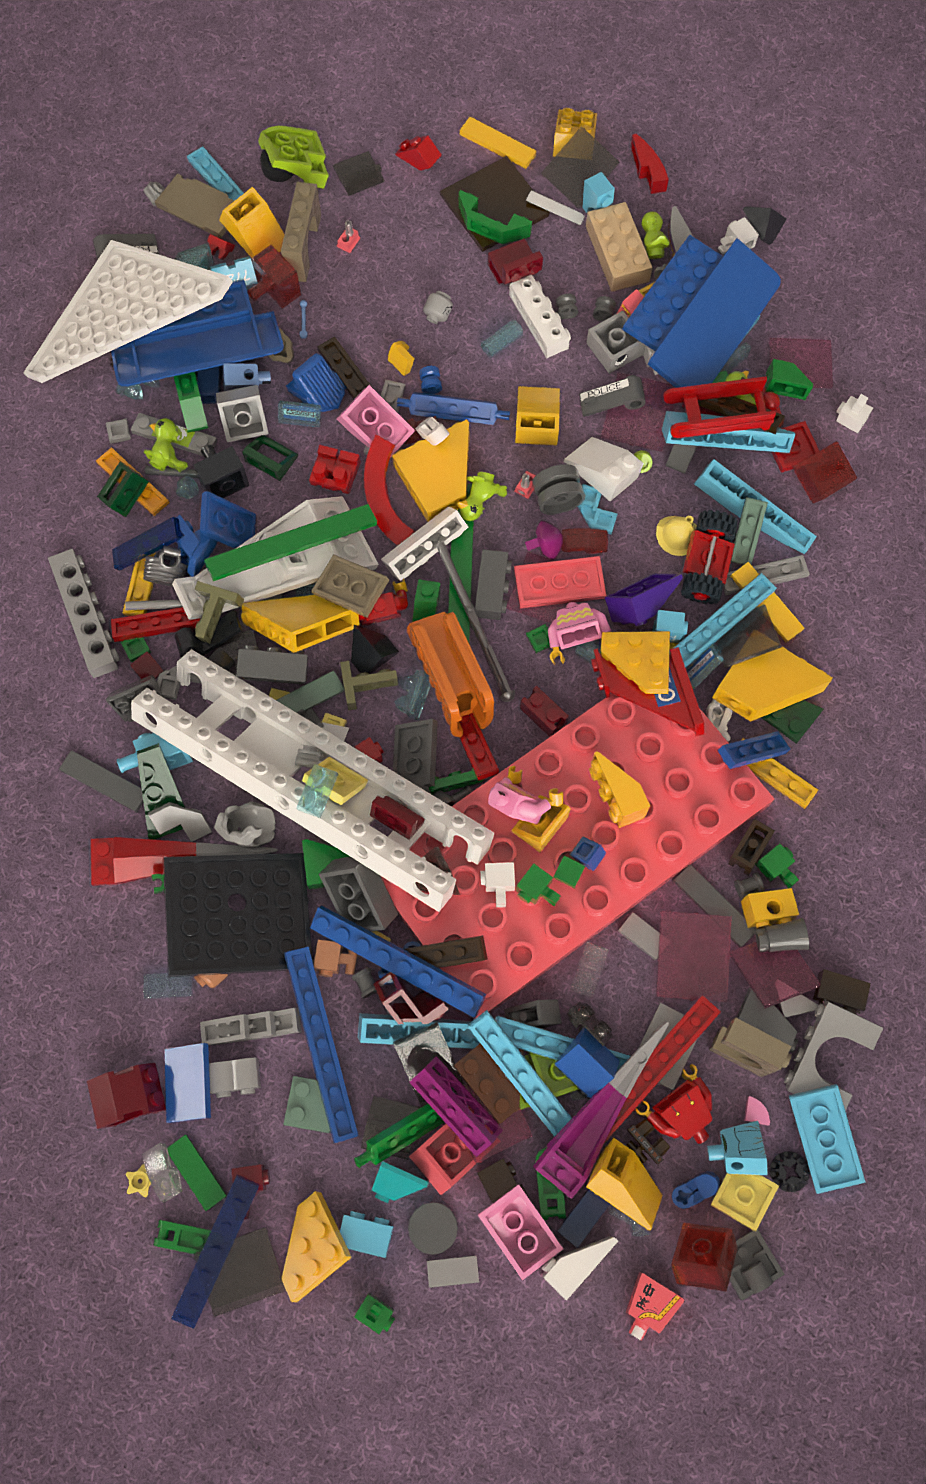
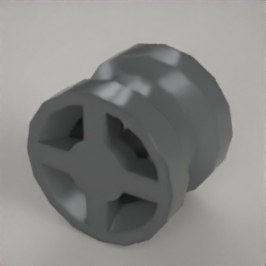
M563 294L556 299V306L559 308L558 314L561 319H570L577 316L578 308L575 306V295Z
M607 296L598 297L593 317L598 321H605L612 317L616 306L615 300Z

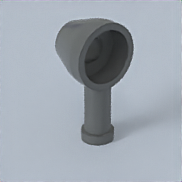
M467 785L452 796L442 790L437 791L433 796L452 807L473 791Z

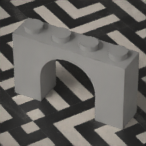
M827 1000L823 1004L819 1003L814 1013V1016L817 1017L813 1026L809 1025L805 1032V1045L803 1048L799 1047L795 1054L794 1061H796L794 1069H789L785 1076V1088L787 1091L797 1094L834 1085L823 1079L818 1074L815 1066V1056L822 1043L834 1037H844L874 1050L883 1027ZM838 1086L846 1111L853 1095Z

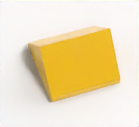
M539 795V796H538V798H540V799H542V800H543V799H546V800L549 799V798L544 797V796H542V795ZM565 804L561 806L551 805V809L541 815L538 824L519 820L511 831L541 853L569 817L570 807Z

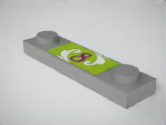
M138 413L131 432L132 434L156 441V435L149 425L157 423L160 419ZM176 425L179 436L176 437L177 441L173 440L171 442L173 447L203 456L201 449L205 446L209 453L207 445L211 444L215 447L217 438L198 431L188 433L186 427Z

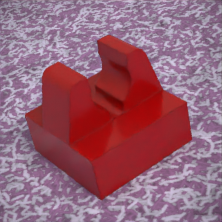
M211 234L207 240L209 242L208 253L214 256L219 249L218 258L222 260L235 247L234 244Z

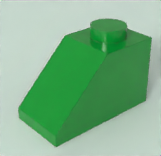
M773 359L766 371L765 392H774L778 395L806 400L813 388V383L794 363Z
M418 580L412 622L437 614L441 594L439 582Z

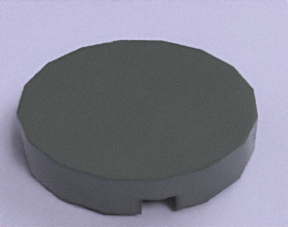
M434 1202L423 1204L417 1208L411 1216L408 1226L410 1240L414 1246L423 1253L432 1255L443 1253L450 1248L456 1239L458 1230L456 1217L452 1211L445 1205Z

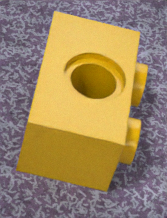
M792 888L751 893L741 901L748 928L756 927L760 929L773 924L790 922L799 916ZM767 907H770L774 911V914L770 913Z

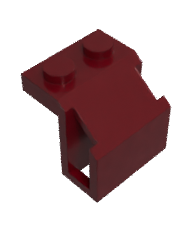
M524 238L489 252L488 266L498 284H508L510 282H517L525 276L534 275L542 270L543 256L540 251L532 253Z
M391 972L374 983L382 1004L397 1024H404L403 1022L429 1024L440 1019L449 1010L443 1000L424 990L413 997L399 977ZM392 979L397 990L388 996L381 986ZM401 995L406 1003H394L393 1000Z
M156 1063L131 1066L117 1073H114V1071L107 1072L87 1081L97 1129L117 1126L142 1115L159 1113L166 1110Z

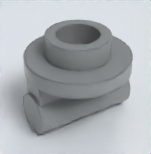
M150 181L147 187L143 189V192L152 205L156 206V199L165 189L160 183Z
M304 745L303 749H298L295 765L313 768L320 763L321 753L317 752V747Z

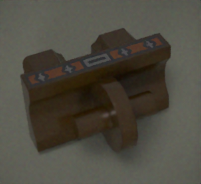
M644 1119L635 1126L631 1125L627 1129L640 1146L637 1147L632 1140L626 1146L636 1153L642 1164L648 1160L642 1153L645 1150L651 1159L659 1165L664 1160L662 1157L670 1146L662 1137L652 1145L646 1140L645 1137L654 1130L647 1119Z

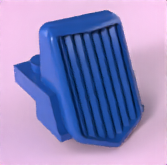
M315 353L293 372L292 376L294 379L286 385V388L292 395L299 398L303 405L317 406V413L319 411L326 412L338 409L345 395L346 386L338 375L331 370L325 359L320 354Z
M181 515L173 518L174 540L178 544V549H181V563L188 566L186 568L187 572L191 577H194L200 572L205 564L204 559L209 558L218 541L200 534V529L194 532L188 520L184 521Z

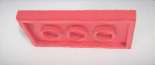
M600 556L514 566L520 609L605 599L607 596Z

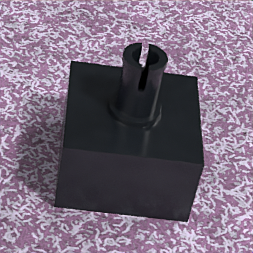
M211 444L207 445L209 453L205 446L201 449V454L205 459L193 464L204 492L209 491L224 499L249 486L244 466L233 446L216 453Z

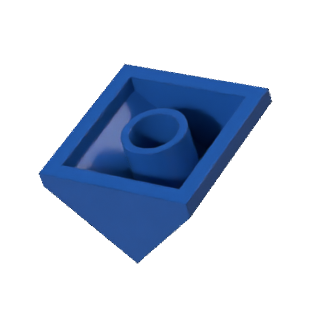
M584 1027L554 1065L585 1095L591 1098L615 1078L620 1060Z

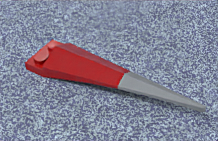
M123 837L91 839V885H116L149 878L153 874L163 875L164 857L270 854L277 852L278 849Z

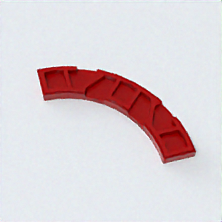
M376 434L370 445L365 463L364 489L366 500L377 520L379 528L398 546L415 531L409 528L396 514L388 495L386 472L395 445Z

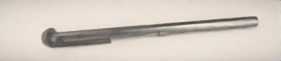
M441 542L436 547L501 690L502 695L499 698L504 702H510L515 697V690L510 689L445 543Z

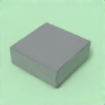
M127 419L106 423L110 444L131 440Z

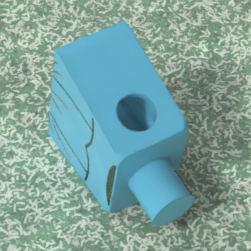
M758 1121L722 1129L720 1131L721 1144L707 1146L709 1161L724 1160L725 1169L728 1174L767 1175V1157Z

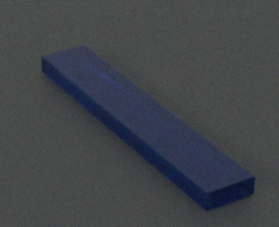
M236 1175L171 1317L172 1320L190 1328H195L260 1184Z

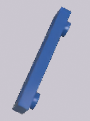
M776 731L725 744L717 751L729 769L784 755L790 750V747L781 734Z

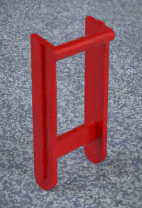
M767 377L666 390L663 394L664 401L668 404L684 402L688 422L676 423L671 427L672 437L684 438L756 428L768 430L774 422L776 411H766L762 391ZM753 394L758 413L704 420L701 418L698 400Z

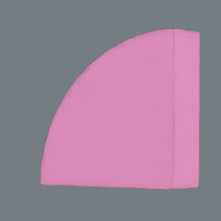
M747 1096L744 1121H758L761 1125L770 1126V1118L765 1106L756 1098Z

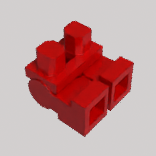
M319 445L318 456L309 478L310 484L350 494L361 464L359 454L343 450L339 454L338 449Z

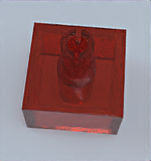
M272 245L252 258L257 284L248 289L247 292L253 301L268 293L283 309L301 296L297 271Z
M837 441L821 448L792 466L812 503L824 500L858 479Z
M683 1222L671 1263L676 1283L727 1292L738 1249L733 1229Z

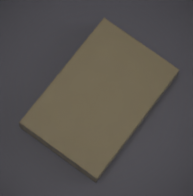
M333 554L311 592L318 597L368 617L389 579L385 575Z

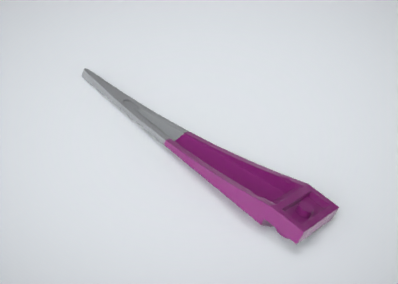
M664 1021L617 1070L615 1078L599 1090L547 1144L546 1150L532 1166L571 1199L587 1180L622 1106L667 1029L669 1022Z

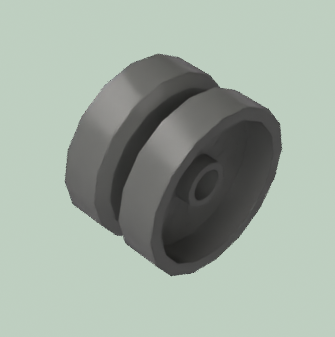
M561 464L549 467L538 473L532 480L534 492L538 496L537 502L543 514L555 515L575 509L585 500V492L580 484L578 470L573 465Z

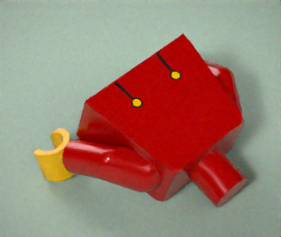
M402 579L400 583L392 582L396 595L393 592L381 594L368 617L359 614V621L362 627L402 617L401 611L408 607V588L405 579Z
M690 1064L693 1075H688L683 1068L682 1077L687 1081L653 1106L654 1112L650 1111V1106L646 1101H642L647 1106L646 1112L642 1113L637 1108L636 1112L639 1116H646L647 1121L659 1133L672 1138L681 1137L685 1141L693 1137L698 1144H701L709 1138V1134L704 1127L712 1121L710 1114L712 1110V1093L701 1077H697V1067Z

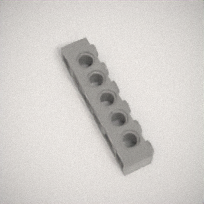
M70 549L48 557L88 671L93 678L119 669L117 661H120L116 649H111L110 642H113L109 630H104L103 623H106L102 611H97L96 605L99 604L95 592H90L89 586H92V582L88 573H83L82 568L85 567L81 555L77 556L74 550ZM76 573L73 577L68 578L70 574ZM83 591L81 595L75 596L77 592ZM89 610L86 615H81L83 611ZM91 629H96L93 634H88ZM103 647L100 653H95L98 648Z

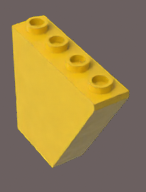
M468 420L455 423L452 427L448 428L447 431L450 434L435 446L426 439L420 440L414 445L401 449L392 455L395 470L427 522L448 506L455 510L460 509L457 502L467 499L470 438Z
M316 595L245 602L242 605L241 618L245 625L293 653L353 630L354 625L359 626V614Z
M755 631L712 698L751 722L823 692L833 677L809 664L805 659L799 658L785 647L771 641L767 636Z

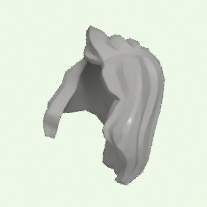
M251 801L241 806L227 807L224 813L218 815L214 828L226 841L246 848H258L269 843L274 838L276 817L272 809Z

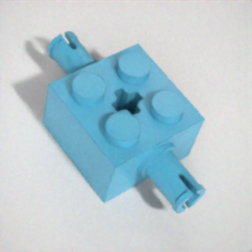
M155 733L140 735L138 739L133 741L136 753L116 759L119 769L123 773L138 767V750L159 743L170 770L191 763L193 760L190 755Z

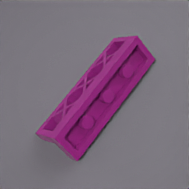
M437 1056L409 1082L476 1157L487 1149L503 1131ZM433 1066L437 1069V1071L440 1073L441 1076H439V1075L432 1069ZM451 1087L455 1089L457 1095L451 1090ZM468 1106L474 1110V1114L468 1109ZM485 1124L492 1130L493 1134L485 1128Z

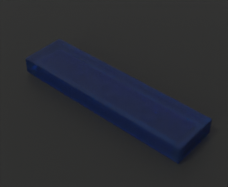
M172 517L112 549L114 569L123 570L144 559L146 556L163 549L164 546L180 540L179 519Z

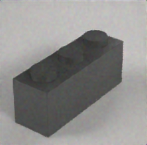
M482 549L475 603V613L478 618L501 620V613L506 614L507 600H503L504 593H508L509 580L505 579L506 573H511L512 561L508 560V552Z

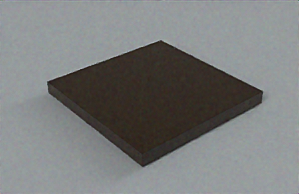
M507 156L440 191L442 199L482 252L499 243L467 229L459 209L458 193L460 190L478 197L477 213H482L490 219L500 221L506 226L514 214L526 217L532 221V225L549 217L550 214L548 210L526 201L530 191L533 190Z

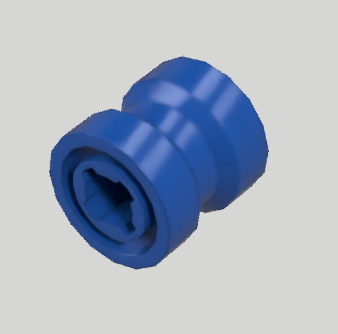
M426 366L420 369L419 376L422 381V392L425 394H438L441 392L442 383L439 380V368L436 366Z

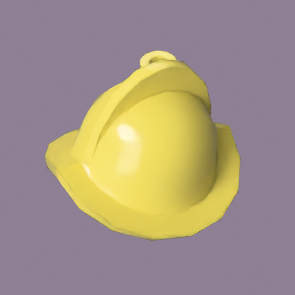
M669 516L659 521L656 537L664 551L676 556L687 555L691 534L697 527L693 523L694 519L692 516H687L686 518Z

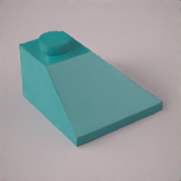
M382 1161L372 1191L376 1192L375 1198L388 1203L390 1199L396 1201L427 1188L430 1182Z

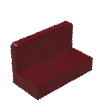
M377 796L372 801L370 816L408 840L424 824L425 819L389 796L384 798Z

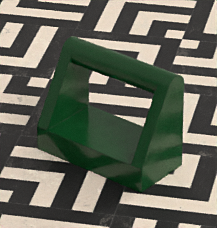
M266 435L256 438L242 452L245 462L278 481H281L298 457L296 452ZM264 444L287 458L277 463L259 453L258 450Z
M120 461L97 497L110 509L127 517L149 481ZM125 470L127 473L125 474L124 478L116 488L111 498L108 499L107 497L109 493L111 492V490L113 489V487L115 486V484L117 483L120 476Z

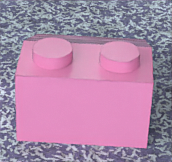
M370 385L365 387L336 418L353 436L369 448L376 434L393 443L395 448L391 457L415 431Z
M519 1184L478 1214L522 1280L563 1250V1247Z

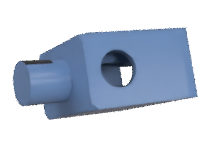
M224 363L223 365L224 391L258 385L259 387V384H271L270 371H258L257 364ZM245 376H250L252 379L248 380Z

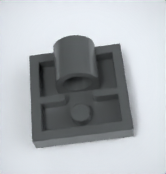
M758 1229L756 1232L753 1230L749 1231L714 1253L741 1301L752 1294L763 1291L772 1285L773 1281L785 1275Z

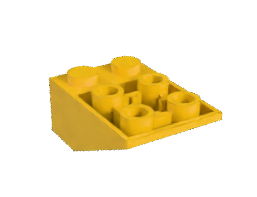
M571 108L559 110L553 157L592 160L597 113H593L591 110L579 112Z
M253 187L222 211L219 221L260 268L281 252L285 234L267 203Z
M518 386L515 443L557 445L560 388Z
M598 751L594 752L589 772L593 781H598L600 786L598 790L602 801H607L610 810H608L611 821L613 823L616 822L618 827L621 828L645 818L650 804L641 785Z
M613 1138L599 1155L586 1187L650 1231L663 1195L636 1153Z

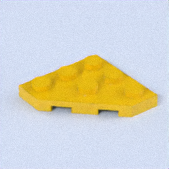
M670 631L602 632L601 655L603 658L611 661L618 671L629 680L634 681L645 694L669 693Z
M315 1191L297 1207L281 1279L291 1302H298L351 1258V1254L321 1192Z

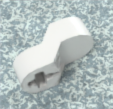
M433 417L425 419L416 427L421 437L433 446L442 442L450 434L443 424L438 423Z

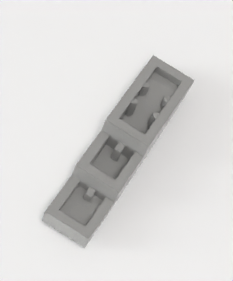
M298 1008L274 1012L266 1011L249 1015L241 1014L200 1022L202 1043H208V1046L301 1032Z

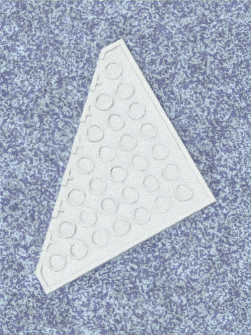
M111 240L25 369L24 374L28 378L40 383L52 379L221 300L233 281L229 276Z

